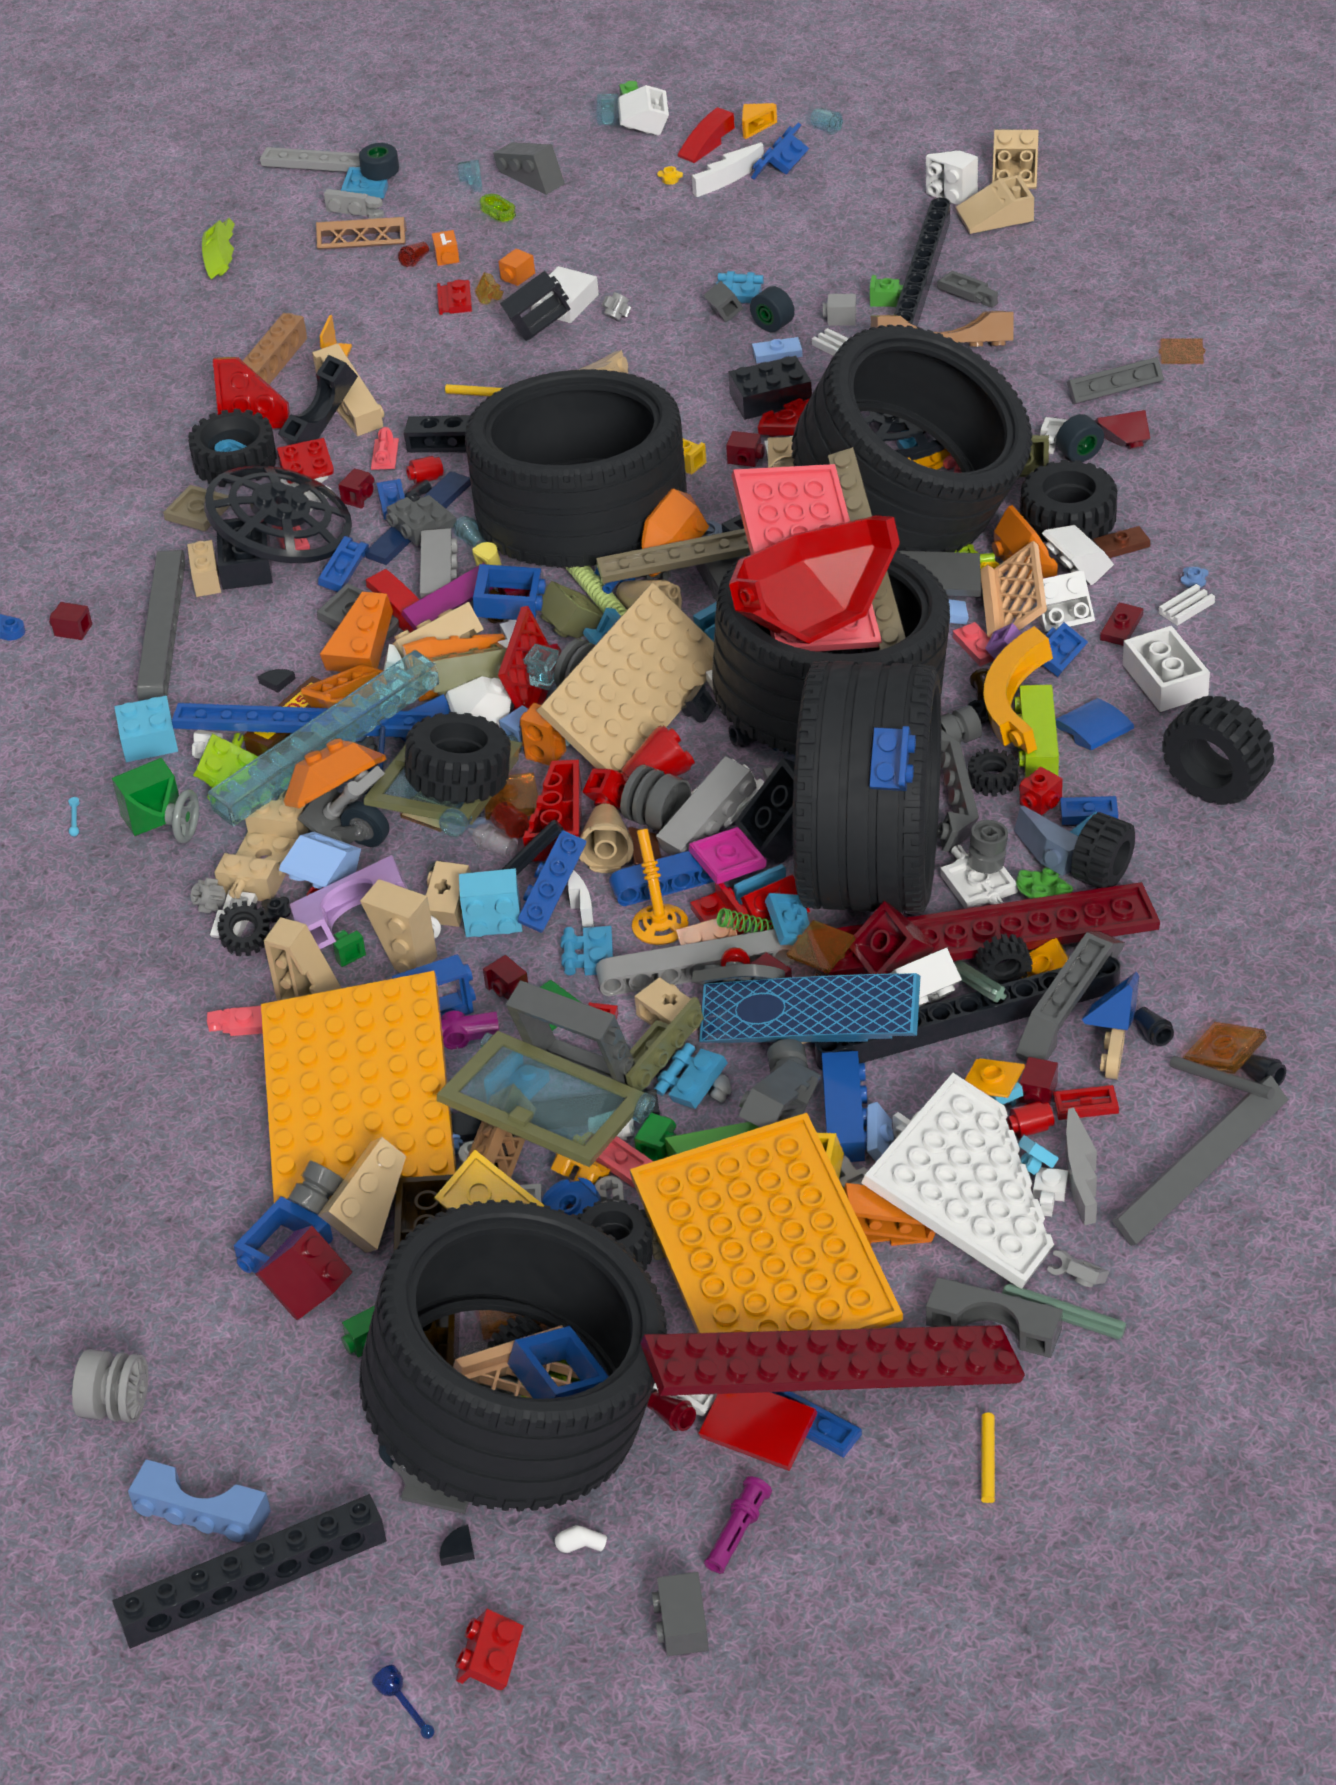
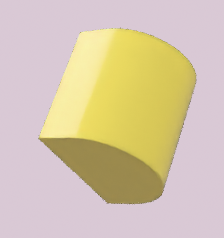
M484 542L472 549L476 566L482 563L502 566L495 544Z

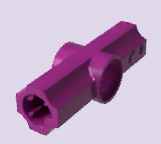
M449 1011L441 1017L443 1043L446 1048L451 1050L457 1049V1047L458 1049L464 1048L471 1040L490 1038L499 1031L497 1011L465 1016V1014L459 1011Z

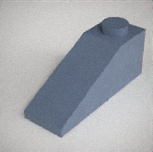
M1024 805L1021 806L1014 832L1041 864L1062 876L1072 872V855L1078 836Z

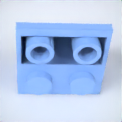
M317 832L306 833L298 837L280 864L279 871L289 874L288 877L296 881L306 880L311 882L313 887L321 889L356 872L361 848Z

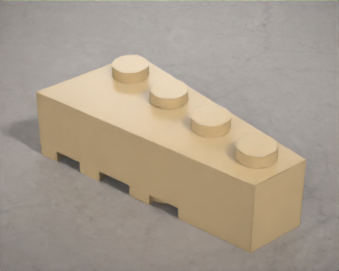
M338 343L312 352L316 373L326 357L331 355L346 362L358 375ZM358 375L336 411L354 433L360 436L383 427L382 418H384V411L381 405L377 404Z

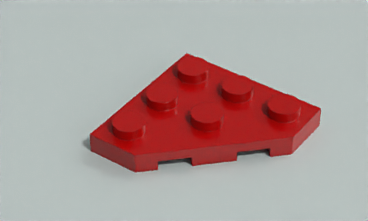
M215 357L213 359L218 415L222 414V410H228V413L234 412V409H241V413H244L246 410H252L253 415L258 412L262 414L263 418L266 417L272 428H282L290 416L289 402L239 357Z
M799 398L785 404L784 410L774 413L772 410L764 413L757 426L758 434L771 437L778 435L793 436L799 417L809 399L803 401Z

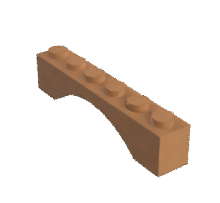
M984 311L976 319L960 328L934 333H941L944 337H950L957 343L958 341L960 343L969 342V346H983V342L991 341V345H1006V341H1013L1014 312ZM871 315V327L877 328L880 325L885 327L887 325H903L906 327L909 325L917 328L898 315Z

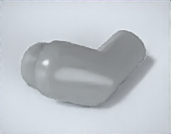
M721 1073L712 1085L715 1088L711 1092V1097L723 1103L726 1101L727 1095L731 1094L732 1089L729 1078Z

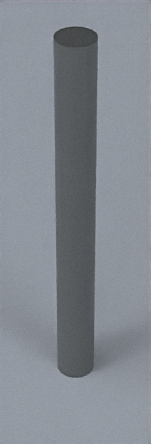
M1173 1056L1170 1060L1172 1068L1269 1100L1275 1095V1089L1177 1056Z

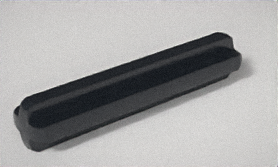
M552 820L501 870L516 868V875H518L559 836L562 830H564L562 825L558 821Z

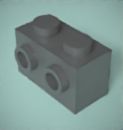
M693 1572L657 1577L658 1591L652 1592L654 1613L662 1614V1621L656 1622L658 1643H665L667 1656L709 1651L699 1573Z

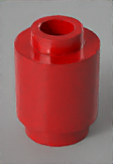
M428 456L410 460L409 466H406L407 477L409 480H413L415 484L424 480H437L444 474L440 457Z
M1040 1101L1011 1108L1010 1115L1006 1118L1009 1129L1013 1130L1018 1138H1022L1023 1135L1030 1136L1047 1131L1050 1126L1055 1124L1050 1104L1048 1102L1041 1103Z

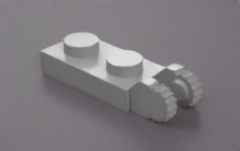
M327 189L324 193L326 211L364 215L369 219L384 217L383 210L377 209L383 204L382 199L378 197Z

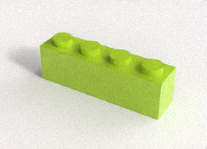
M1052 685L1020 686L1019 697H1014L1015 713H1020L1017 715L1032 728L1037 750L1029 754L1024 750L1019 751V767H1025V777H1029L1040 767L1058 775L1059 752Z

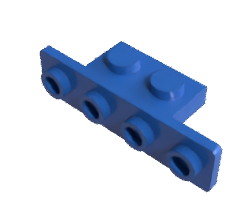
M799 122L793 128L791 126L787 128L782 137H779L772 146L774 149L770 147L762 158L764 160L759 158L752 168L755 172L751 176L753 180L770 163L784 174H788L807 153L809 148L795 137L801 127Z
M562 830L545 864L540 862L534 878L537 879L534 886L529 884L524 894L523 900L526 903L518 917V923L540 933L544 931L586 846V840Z

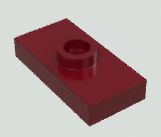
M1119 602L1101 631L1100 640L1124 646V640L1130 639L1143 617L1144 608Z

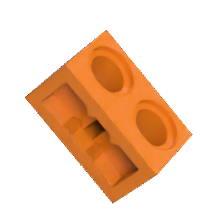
M533 703L520 718L525 758L550 766L551 761H559L567 751L565 738L536 711L541 705Z

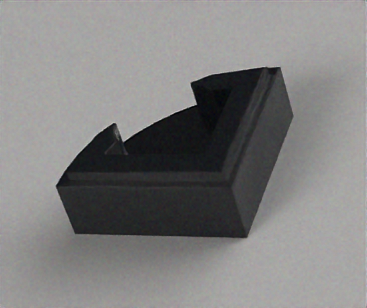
M275 669L258 676L259 684L277 693L296 679L295 673L286 669Z
M468 1524L452 1531L443 1541L440 1549L441 1566L475 1559Z

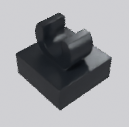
M702 684L694 687L684 702L685 706H682L681 710L685 716L690 717L693 715L695 720L701 723L708 719L717 704Z

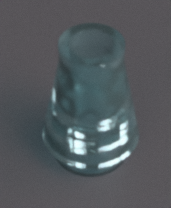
M464 516L457 520L454 530L458 538L473 548L478 544L486 542L484 537L481 536L474 518Z

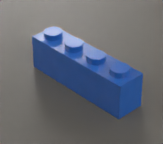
M858 1051L822 1053L826 1133H836L844 1155L850 1162L865 1161L867 1131H864V1127L867 1126V1108H862V1104H867L866 1085L860 1086V1081H866L865 1063H859Z

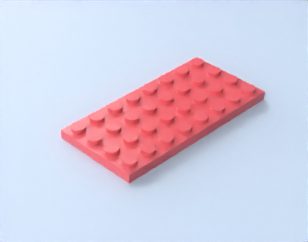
M835 464L734 469L732 472V481L751 554L796 533L850 521ZM872 604L865 617L810 644L791 642L770 630L771 637L780 642L815 652L876 648L882 642Z

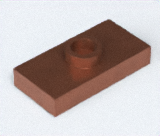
M1140 526L1093 539V542L1105 552L1109 559L1148 548L1151 541Z

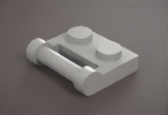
M378 765L370 772L367 770L361 772L354 781L349 782L344 787V790L341 792L342 794L334 802L328 803L323 808L324 816L329 820L338 818L351 803L359 800L385 773Z

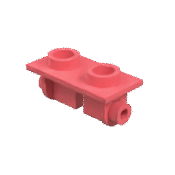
M383 427L378 431L379 439H375L371 470L395 469L399 438H393L392 431L388 427Z

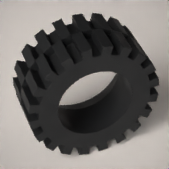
M234 409L232 413H228V410H222L221 415L212 413L209 415L210 419L202 418L199 420L200 426L194 425L192 432H189L188 442L195 473L199 475V479L202 481L207 479L208 484L218 475L231 469L253 465L274 467L276 464L277 452L272 426L266 417L263 418L262 414L258 412L253 415L252 410H246L244 413H241V409ZM226 439L235 440L247 446L229 452L215 451V445ZM250 474L239 475L238 477H244ZM223 481L219 484V487H225L226 484H231L232 487L233 482Z

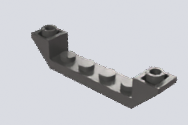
M941 729V768L944 774V785L947 787L949 795L948 802L953 812H948L944 821L939 823L937 838L940 839L942 851L948 852L970 836L971 829L977 822L979 815L961 745Z
M1099 931L1087 932L1031 1012L1017 1048L1016 1056L1024 1060H1028V1057L1043 1060L1049 1059L1057 1047V1033L1108 957L1117 958L1125 947V942Z

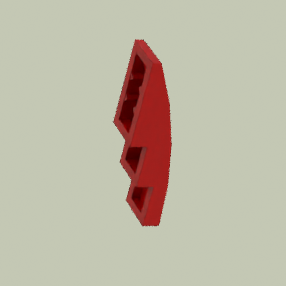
M387 569L367 578L366 587L373 593L387 594L393 610L392 615L399 620V628L403 631L408 630L409 633L415 631L402 616V610L420 599Z

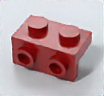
M486 1609L477 1619L473 1617L464 1635L468 1638L466 1647L461 1650L455 1666L459 1668L456 1681L463 1684L471 1677L497 1690H503L509 1680L524 1625L489 1609Z

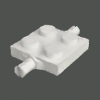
M961 845L954 846L951 850V853L957 860L952 864L941 867V877L965 909L980 907L985 904L1004 903L1002 898L1018 893L1015 880L1004 866L1000 871L992 874L977 872L969 866L968 854Z

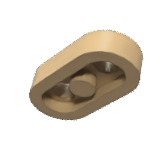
M1112 1028V1032L1106 1031L1104 1049L1108 1050V1054L1102 1053L1100 1071L1105 1072V1078L1118 1080L1124 1048L1125 1030Z

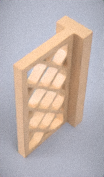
M1032 541L995 569L986 565L980 570L987 636L991 638L994 631L1011 624L1014 617L1017 618L1013 624L1021 630L1047 611L1039 546L1036 542ZM1019 569H1021V571H1020V573L1018 574L1017 578H1015L1017 572L1019 571ZM1009 570L1006 577H1004L1003 574ZM1030 570H1032V572H1031V574L1029 575L1028 579H1025V578L1027 577L1028 573L1030 572ZM1010 584H1013V585L1011 586L1009 592L1006 593V591L1008 590ZM1021 585H1024V586L1022 587L1020 593L1017 594V592H1018V590L1020 589ZM1032 586H1035L1029 596L1028 593L1030 592ZM1015 600L1014 603H1013V605L1011 606L1010 610H1008V608H1009L1010 604L1012 603V601ZM1026 601L1021 611H1019L1023 602ZM1036 602V603H1037V606H1036L1034 609L1031 610V608L1033 607L1034 603Z
M561 1325V1326H558V1327H555V1328H551V1329H548V1330H545V1331H542V1332H539V1333H536V1334H540V1333L552 1331V1330H555V1329L563 1328V1326ZM514 1341L455 1359L453 1368L476 1383L492 1386V1390L499 1388L515 1393L514 1396L520 1394L532 1398L526 1388L521 1385L519 1379L518 1383L499 1378L506 1375L517 1377L507 1364ZM558 1362L542 1365L547 1373L550 1370L567 1375L566 1381L551 1377L558 1387L570 1384L571 1377L579 1379L568 1365Z

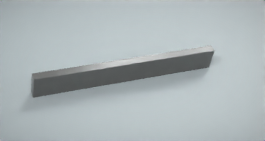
M1271 1075L1259 1082L1275 1089V1095L1271 1100L1251 1093L1246 1094L1112 1220L1131 1246L1136 1245L1289 1100Z

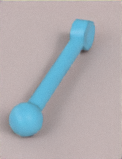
M72 797L68 800L71 807L69 834L74 837L79 834L77 806L80 802L78 797Z

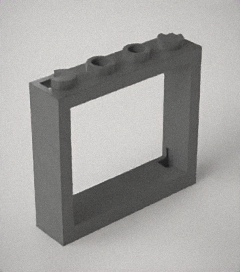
M519 981L506 1007L524 1042L628 1085L625 1075L635 1065V1062L615 1015L524 981ZM549 1024L597 1041L603 1056L556 1039Z

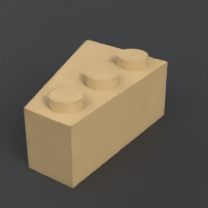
M378 879L360 902L394 969L402 973L432 963L437 957L428 897Z
M383 1137L371 1141L318 1216L364 1252L369 1253L377 1250L406 1155Z

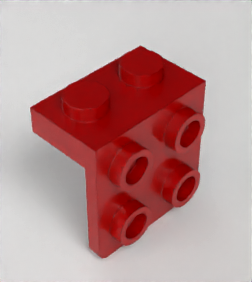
M324 438L277 448L280 468L296 471L313 479L329 476L334 473V467ZM286 480L287 483H289V484H293V483H294V482H292V481Z

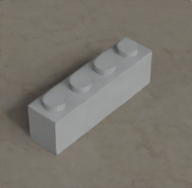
M451 528L421 531V599L458 578L457 538H452Z
M725 756L656 835L662 850L670 855L689 851V843L717 834L720 827L729 817L735 814L739 805L746 797L752 794L757 786L751 770Z

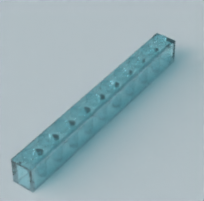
M417 650L403 657L209 790L208 794L213 812L233 827L246 819L249 815L288 789L296 764L304 760L306 754L326 748V744L334 739L340 738L344 741L355 743L440 684L436 663Z

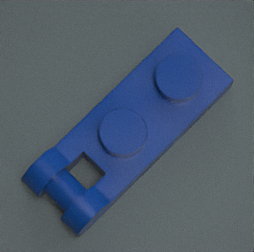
M344 536L319 576L318 585L336 592L343 588L350 580L362 558H365V551L369 548V544L362 541L357 543L353 541V538Z

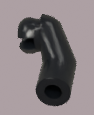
M424 480L411 486L406 492L405 498L408 497L413 502L421 498L419 496L432 489L431 484L428 480Z

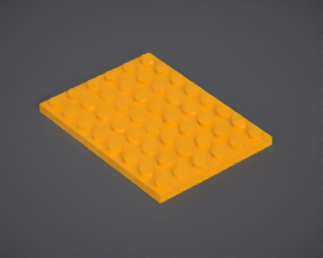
M435 971L261 1004L274 1203L281 1196L288 1199L296 1183H303L304 1180L301 1175L310 1160L324 1166L344 1179L370 1142L381 1137L406 1155L400 1178L453 1175L457 1171L451 1110L449 1106L436 1101L437 1093L448 1081Z
M807 1113L630 1169L631 1179L697 1333L882 1328L903 1321V1313Z

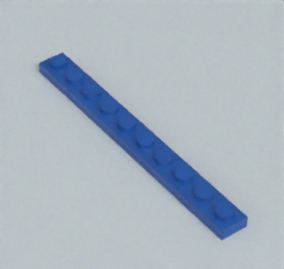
M178 703L172 718L173 729L356 736H380V727L385 726V737H406L418 721L420 722L427 716L433 717L438 712Z

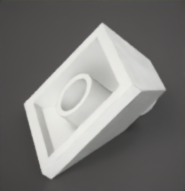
M481 676L447 691L445 695L451 712H457V714H464L465 712L471 713L472 716L476 717L482 716L487 721H494L499 726V720L510 713L511 698L498 678Z

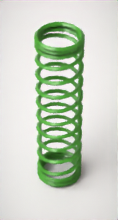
M722 908L717 916L719 927H726L728 929L731 926L732 930L737 928L739 932L744 930V933L748 931L752 933L751 929L754 921L755 928L753 933L758 931L760 923V932L764 931L766 925L767 930H771L773 926L772 920L767 921V919H761L760 917L755 918L753 915H743L742 912H731L730 909ZM731 915V921L729 926L727 927L729 917ZM737 917L736 926L733 928L734 920ZM743 918L742 928L739 930V925ZM749 920L748 929L745 931L746 923Z

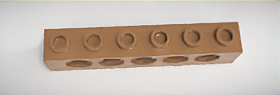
M283 313L243 360L269 385L307 340L304 316Z

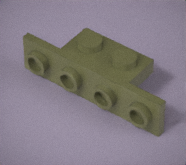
M693 996L670 1024L656 1020L631 1048L630 1053L635 1065L625 1075L628 1086L640 1091L648 1087L661 1068L666 1066L673 1054L683 1046L685 1040L700 1026L704 1017L697 997Z

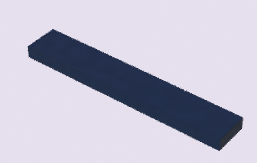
M450 471L423 497L430 495L446 509L471 485L470 477ZM390 527L365 551L366 558L387 565L411 541L405 539L395 527Z

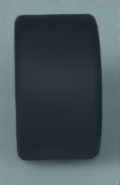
M374 143L364 147L359 152L360 169L365 178L374 181L386 180L398 173V154L394 146L387 143Z
M776 286L767 287L754 296L750 302V313L753 320L762 330L767 332H777L791 322L795 315L791 298L783 289Z
M1085 414L1070 417L1059 428L1056 435L1058 449L1073 462L1075 460L1084 462L1091 459L1098 453L1104 442L1102 428Z

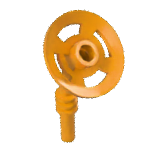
M648 829L638 830L637 835L643 858L641 867L645 868L642 872L646 874L644 880L648 881L652 905L641 909L634 916L632 931L639 940L652 945L669 944L679 939L677 929L688 927V917L679 907L663 904L659 884L661 874L657 873L660 869L656 867L658 861L654 860ZM674 912H676V913L680 916V918H681V923H680V924L677 923V917H676V914H675ZM668 915L672 917V921L668 919ZM643 919L645 932L640 928L639 920ZM647 919H651V925L648 924ZM669 928L673 931L667 935L655 936L656 931H665Z

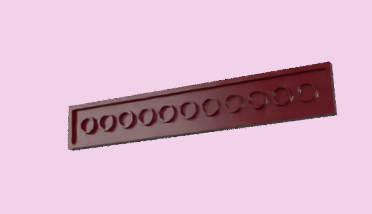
M1142 882L906 917L922 931L933 945L934 949L928 955L947 948L953 961L975 958L976 954H979L978 948H985L983 943L986 940L991 943L993 942L991 937L996 936L997 939H1001V934H1006L1008 938L1011 934L1016 935V938L1021 937L1026 943L1028 950L1037 949L1055 938L1058 939L1061 945L1080 942L1087 932L1099 931L1108 936L1115 937L1159 930L1160 920ZM863 924L808 932V944L817 970L833 976L870 974L847 945V942Z
M1001 1325L644 1334L640 1343L660 1396L1017 1384L1022 1382L1025 1376Z

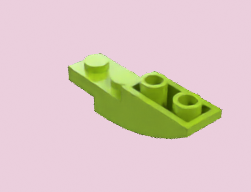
M230 218L223 223L220 220L203 233L202 255L207 274L211 279L216 275L222 276L229 269L228 264L233 259L231 256L234 247L230 244L229 239L233 235L232 231L235 223Z

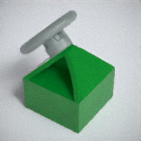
M162 757L112 778L121 817L134 836L167 824L172 825L174 837L179 843L190 841L198 824V798L196 793L190 789L182 791L179 795L175 776ZM189 798L190 801L188 805L184 806L186 799Z

